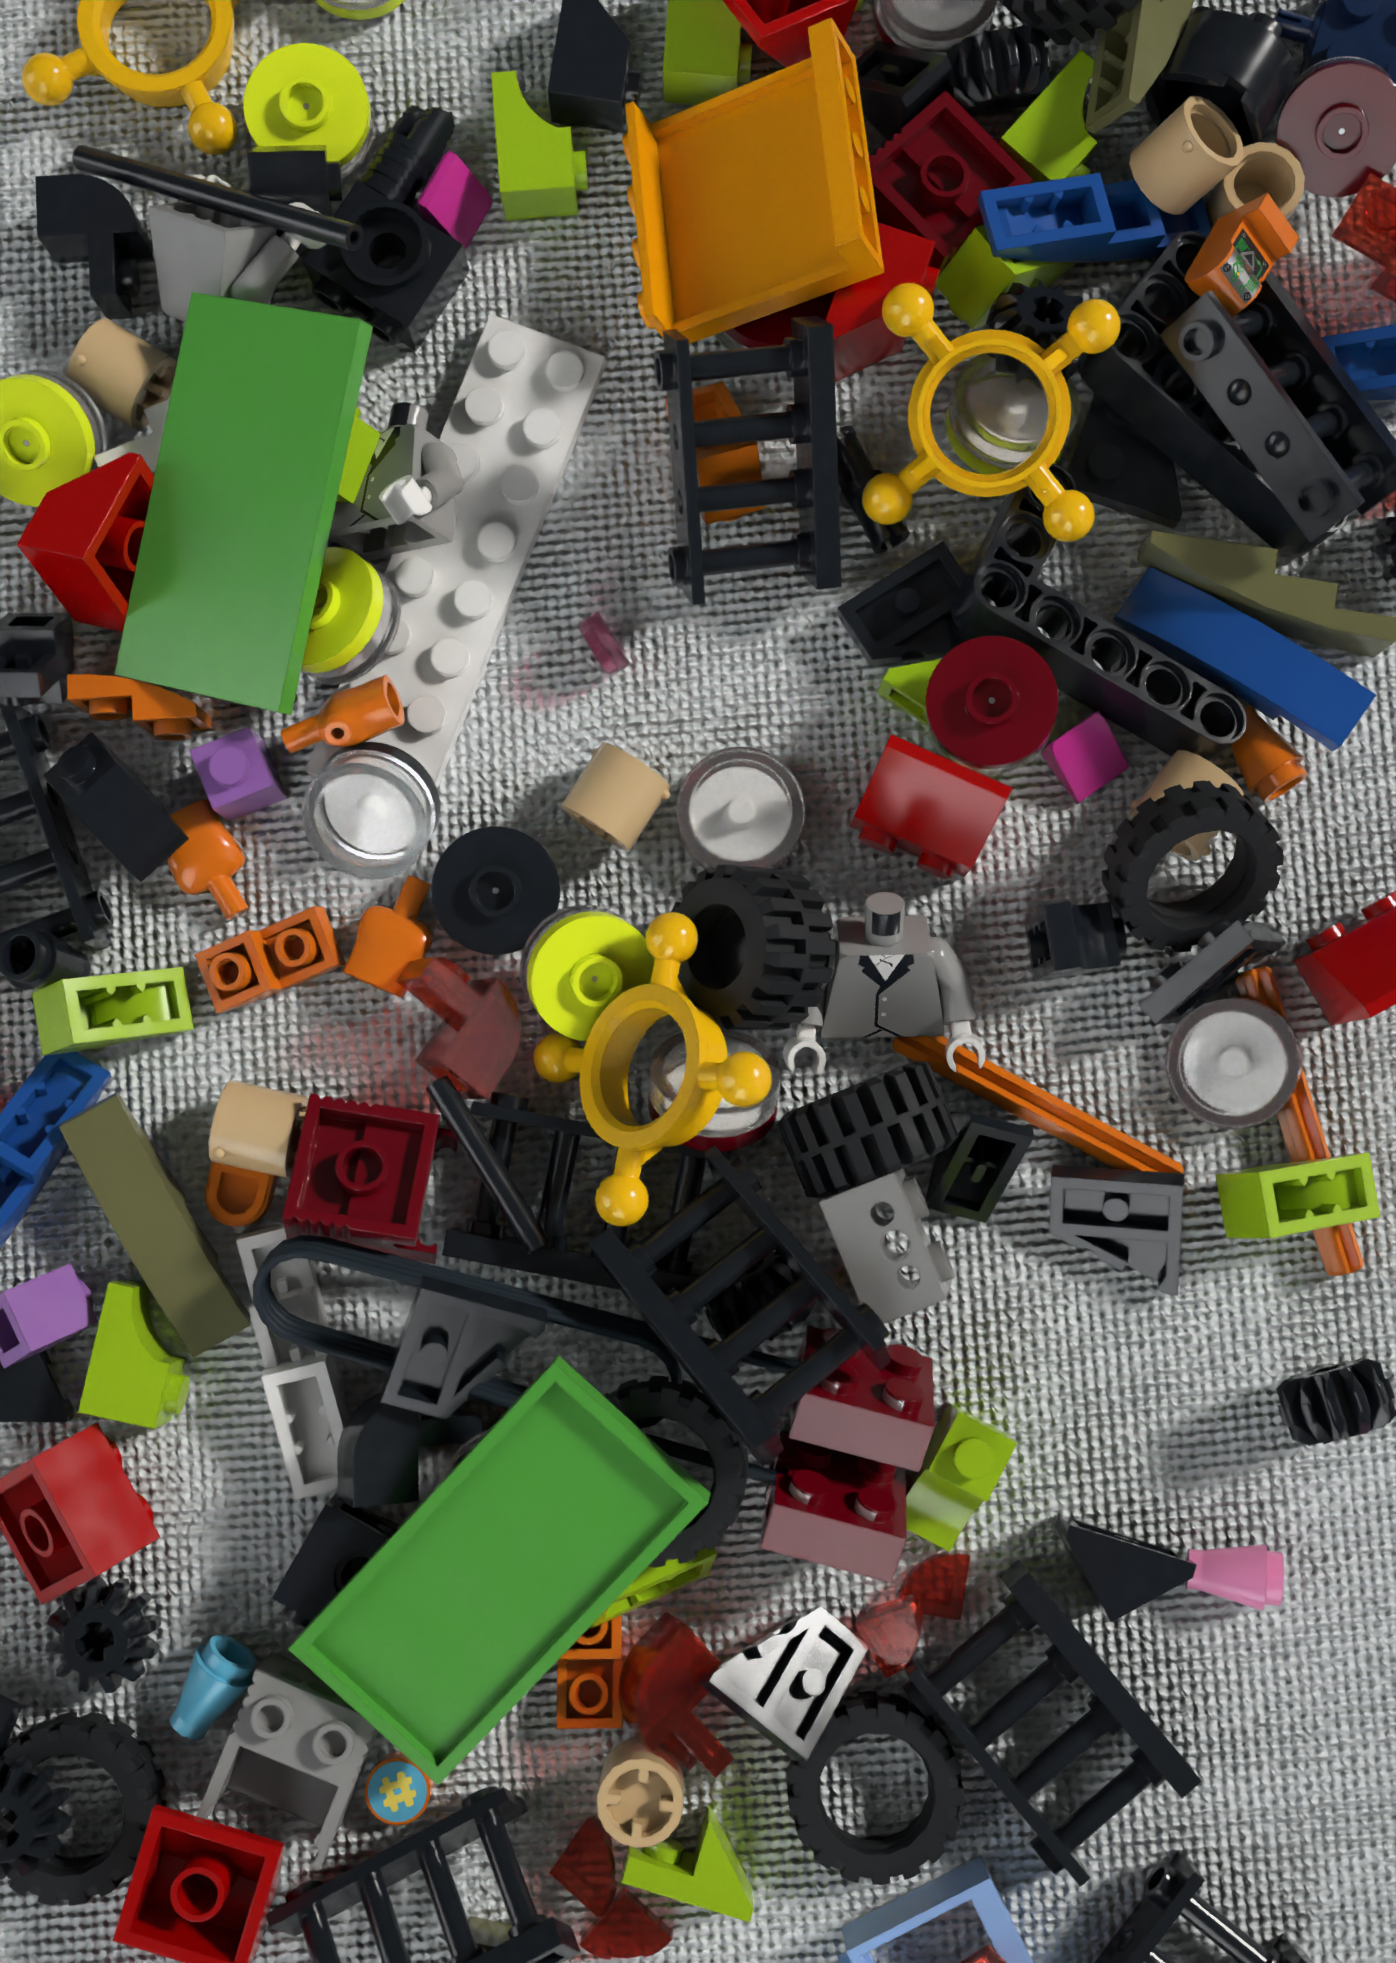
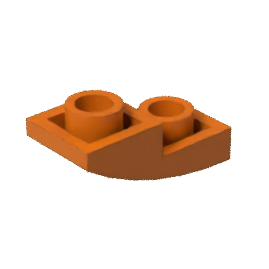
M67 674V699L85 713H89L91 719L101 721L123 720L129 717L128 710H132L133 721L148 733H153L154 739L160 741H185L193 738L192 731L211 730V717L197 704L162 687L117 676Z
M313 906L260 931L248 930L194 954L216 1013H224L322 976L346 964L325 908Z
M622 1615L594 1628L590 1626L557 1661L556 1729L623 1728Z

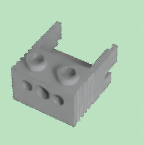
M906 1167L847 1191L823 1198L819 1202L860 1305L863 1302L869 1305L884 1324L947 1300L952 1279L955 1278L952 1265L942 1242L939 1240L930 1244L920 1219L928 1216L929 1210L916 1179L911 1178L904 1181L907 1176ZM885 1202L889 1204L894 1211V1217L890 1219L880 1217L876 1212V1203ZM894 1230L904 1233L910 1241V1249L904 1253L893 1252L885 1243V1234ZM904 1266L914 1267L919 1272L920 1278L917 1280L906 1279L901 1273V1268Z
M271 1652L255 1670L252 1678L253 1682L248 1687V1694L242 1702L243 1706L237 1714L238 1718L233 1724V1731L229 1734L196 1816L207 1819L214 1810L215 1804L224 1794L226 1787L320 1825L322 1829L315 1844L318 1852L310 1865L320 1869L327 1857L335 1834L342 1824L378 1730L307 1666Z

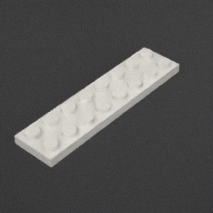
M490 314L439 438L441 442L454 451L457 465L464 480L462 492L455 496L453 540L450 543L392 554L381 581L384 598L378 626L367 645L357 656L348 662L337 690L338 692L387 675L401 699L404 710V724L366 742L388 744L410 754L427 770L437 788L606 368L605 356ZM323 740L316 743L305 771L316 777L325 762L343 747L330 746Z

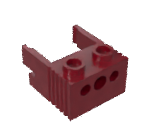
M946 90L901 128L900 134H894L891 141L887 140L883 148H878L875 155L869 156L878 223L935 241L929 266L940 269L939 276L975 227L984 225L977 200L980 191L1030 184L1033 181Z
M310 1093L282 1216L286 1238L289 1239L300 1235L324 1236L418 1262L435 1264L437 1244L431 1246L423 1245L418 1238L434 1151L438 1152L440 1149L448 1147L457 1152V1139L450 1129L439 1128V1114L378 1104L370 1107L366 1102L358 1105L354 1100L345 1103L342 1098H337L333 1101L330 1096H325L321 1099L318 1094Z

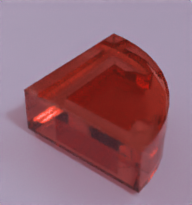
M964 1550L944 1551L927 1557L918 1563L907 1574L898 1590L894 1604L896 1610L961 1621L971 1556L969 1552Z
M916 1593L861 1610L854 1623L885 1678L899 1672L909 1663L919 1643L923 1613Z
M591 1816L583 1823L549 1873L594 1915L600 1918L606 1915L614 1900L617 1881H615L616 1870L611 1837L605 1831L600 1820L596 1816Z
M624 1886L581 1936L580 1946L602 1959L610 1960L611 1957L634 1958L642 1955L648 1957L659 1952L673 1939V1930Z

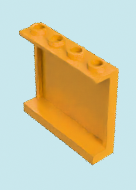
M832 18L808 27L811 58L652 124L634 101L625 104L628 133L623 135L622 144L626 158L631 165L632 185L627 188V197L630 208L636 218L637 238L632 240V250L637 266L641 271L642 291L637 294V304L645 325L650 330L656 329L662 337L663 330L676 329L688 338L689 344L884 273L856 57Z

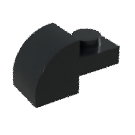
M8 613L0 620V704L5 706L63 704L67 697V674L73 673L74 639L70 614Z

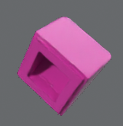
M448 151L447 154L444 153L417 202L424 221L463 244L464 249H466L492 205V198L456 154Z
M1099 710L1049 744L1041 753L1077 804L1129 768L1113 733Z

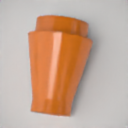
M1252 705L1244 707L1247 718L1245 732L1230 747L1249 793L1257 792L1263 802L1267 803L1294 788L1308 773L1301 765L1304 756L1264 721Z

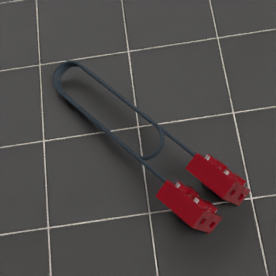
M300 1235L283 1240L268 1253L253 1282V1304L261 1321L276 1336L296 1345L386 1372L389 1370L396 1347L312 1323L290 1314L277 1301L271 1288V1270L280 1262L294 1258L314 1259L416 1287L419 1286L422 1275L546 1308L548 1322L635 1344L653 1352L666 1365L671 1382L681 1384L682 1372L677 1360L645 1321L324 1236ZM807 1325L796 1361L753 1350L740 1362L787 1374L841 1329L827 1328L824 1330ZM699 1336L700 1339L704 1342V1344H707L710 1340H712L706 1337ZM893 1344L887 1346L890 1363L879 1371L864 1352L860 1350L792 1405L789 1432L780 1430L779 1439L784 1450L771 1460L769 1468L748 1463L747 1478L766 1483L765 1502L768 1503L763 1516L761 1549L892 1583L907 1539L906 1469L920 1472L935 1428L932 1358L922 1356L919 1352L908 1346ZM492 1377L488 1382L475 1386L470 1391L469 1397L510 1408L528 1387ZM664 1417L639 1418L633 1421V1423L639 1429L656 1425ZM645 1433L669 1456L713 1468L712 1457L709 1451Z

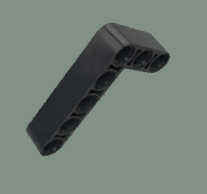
M1192 231L1183 232L1175 237L1149 265L1115 307L1121 322L1120 333L1115 343L1104 352L1089 354L1086 363L1081 365L1079 374L1092 391L1268 545L1278 549V553L1285 557L1297 558L1304 556L1343 527L1349 515L1310 543L1160 337L1173 322L1200 298L1190 289L1184 278L1207 237Z
M1053 463L1049 470L1065 490L1077 491L1076 483L1071 474L1063 467ZM1029 486L1010 493L1002 503L953 599L951 613L957 628L971 639L983 636H1003L1030 646L1050 667L1059 691L1095 712L1099 710L1105 718L1171 757L1177 750H1184L1210 761L1239 740L1245 732L1247 718L1240 701L1232 694L1038 580L1056 539L1046 531L1043 524L1044 506ZM1009 547L1013 548L1019 555H1016ZM983 595L988 596L996 606L986 601ZM1038 627L1042 628L1050 638L1044 636ZM1093 659L1096 660V661L1101 665V667L1103 668V670H1101L1098 666H1096V664L1094 663ZM1148 692L1151 693V694L1154 696V698L1156 699L1157 702H1155V701L1150 697V695L1148 694ZM1203 725L1207 727L1209 732L1204 729Z

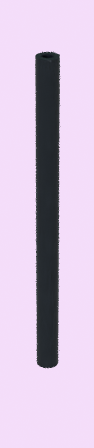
M86 145L77 146L73 152V164L80 171L352 252L357 251L364 240L362 227L355 223Z

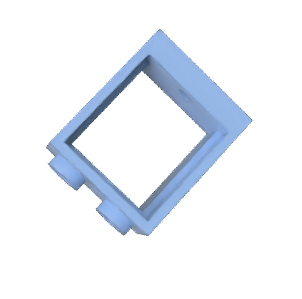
M982 1856L842 1926L846 1952L838 1956L839 1963H877L871 1950L971 1900L1002 1963H1033Z

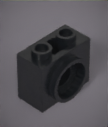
M357 180L333 217L360 225L364 232L363 243L355 252L329 244L319 249H311L303 264L314 286L312 292L323 304L332 310L344 313L346 308L364 318L366 323L373 326L372 333L382 341L390 345H396L399 340L417 351L470 271L463 244L422 220L409 206L390 200ZM398 254L404 256L403 261L396 267L390 269L378 267L379 262L388 255Z
M336 1492L323 1507L272 1599L284 1605L283 1613L290 1620L306 1628L353 1577L350 1572L351 1559L355 1557L370 1559L400 1525L390 1519L379 1517L363 1507L353 1508L338 1499V1493Z

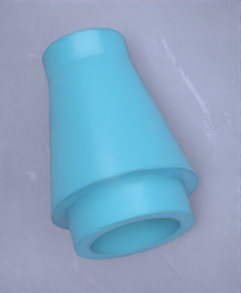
M215 1635L211 1637L207 1644L200 1645L196 1649L179 1702L170 1717V1724L176 1732L191 1740L203 1739L212 1724L251 1685L254 1675L252 1670L256 1665V1658L247 1646L232 1637Z

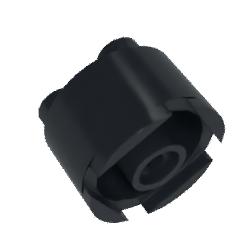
M1204 6L1193 8L1166 66L1145 95L1147 110L1156 126L1158 127L1190 96H1200L1210 100L1227 115L1238 131L1243 147L1260 142L1289 91L1295 76L1292 57L1279 39L1282 33L1279 23L1269 15L1260 12L1251 13L1246 17L1229 11L1212 10Z

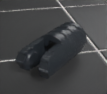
M416 105L407 107L406 111L403 112L402 118H399L391 132L387 133L381 147L377 149L372 161L368 163L364 174L358 180L388 199L410 206L416 197V193L424 185L425 179L429 177L435 163L447 146V141L450 140L451 135L454 133L453 129L456 125L452 117L453 112L441 110L440 107H432V109L426 110Z

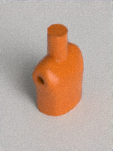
M384 675L361 685L333 693L322 704L319 714L282 729L281 737L290 753L299 751L322 740L330 746L349 747L359 745L404 724L402 702L391 679Z
M202 799L173 813L171 817L189 837L181 847L166 859L178 886L185 894L190 895L209 890L227 921L244 914L249 910V907L231 876L245 864L246 857L237 841L222 824L216 811L212 809L210 801Z
M408 875L393 908L385 906H372L368 908L360 920L354 948L342 972L403 999L414 972L424 960L433 940L430 928L417 919L431 885L419 878Z

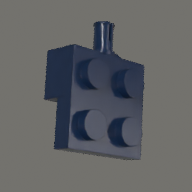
M1320 0L1314 18L1278 7L1274 19L1282 29L1280 37L1304 44V58L1296 84L1315 69L1338 61L1368 63L1382 70L1396 84V0Z

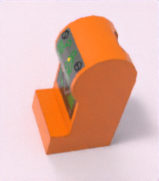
M1267 192L1217 219L1184 279L1190 289L1200 297L1208 291H1213L1229 315L1233 317L1256 298L1262 288L1261 283L1266 278L1275 261L1291 253L1299 237Z

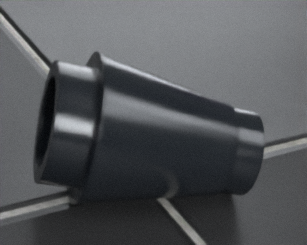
M32 925L14 930L7 934L0 944V971L13 986L19 989H42L62 979L89 977L91 972L90 961L84 953L79 952L39 926Z

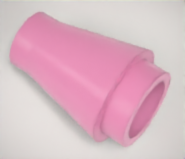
M1266 1544L1207 1550L1188 1549L1187 1557L1197 1566L1193 1578L1186 1581V1589L1201 1590L1261 1611L1264 1610L1265 1605L1281 1606L1284 1588V1557L1282 1552L1267 1551Z

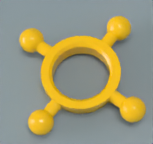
M80 0L77 12V27L82 47L60 58L51 53H37L31 56L23 66L21 75L23 87L29 97L41 105L56 106L63 103L71 94L73 82L86 75L103 77L125 95L139 103L161 108L187 105L191 113L188 120L189 137L193 144L203 153L222 155L232 149L237 141L238 124L234 115L225 106L212 102L208 93L220 82L230 64L233 52V10L239 0H203L211 10V30L207 42L201 52L190 63L169 73L146 74L137 72L120 63L111 54L109 45L111 23L117 11L128 0Z
M903 283L894 287L886 295L882 305L884 323L895 335L906 338L912 337L929 358L915 380L908 405V429L918 457L898 474L881 473L868 481L862 493V505L867 516L874 522L883 525L898 523L909 513L913 503V494L933 477L957 492L978 497L1002 496L1029 486L1044 506L1043 524L1050 536L1061 542H1074L1083 538L1093 526L1095 518L1094 507L1090 499L1083 493L1076 490H1065L1049 470V467L1054 463L1062 450L1071 419L1070 395L1062 370L1083 352L1088 354L1101 353L1115 343L1121 327L1117 310L1110 303L1101 299H1090L1080 303L1070 314L1067 332L1046 350L1023 335L996 329L970 332L949 341L932 320L934 316V303L931 295L925 288L915 283ZM980 354H1002L1025 364L1040 381L1047 400L1048 415L1046 428L1036 449L1019 465L999 473H975L953 463L939 448L931 427L932 400L941 380L958 363Z
M677 912L663 913L657 916L648 926L646 945L650 954L655 958L650 984L630 988L617 996L596 1020L584 1048L581 1047L577 1040L555 1032L544 1036L537 1043L533 1052V1063L536 1071L549 1082H568L580 1073L581 1102L589 1124L600 1138L618 1147L614 1172L600 1183L595 1194V1205L599 1215L606 1222L614 1226L632 1225L639 1221L647 1210L648 1192L640 1180L641 1168L645 1162L664 1147L683 1144L701 1132L712 1119L722 1097L730 1104L738 1107L754 1106L767 1096L772 1084L770 1068L763 1058L752 1052H737L728 1056L725 1038L718 1023L709 1013L696 1007L688 999L678 979L680 964L688 960L697 948L698 932L694 923L687 916ZM671 1015L681 1028L685 1040L686 1068L679 1092L670 1107L656 1120L641 1126L636 1122L632 1114L628 1099L630 1064L640 1040L648 1029L662 1017Z

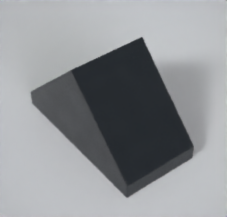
M877 41L856 60L863 116L886 140L891 141L894 134H900L901 128L945 90L947 91V84L952 71L948 57Z
M950 1112L959 1137L949 1148L936 1154L925 1202L930 1210L986 1223L1034 1139L1033 1128L973 1113Z
M1058 1514L1055 1528L1097 1607L1110 1622L1192 1579L1197 1564L1182 1552Z

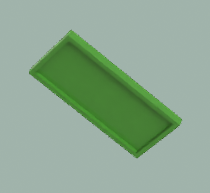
M191 292L114 675L292 715L373 326L357 318Z
M558 1355L295 1638L288 1650L439 1785L708 1504L711 1493Z

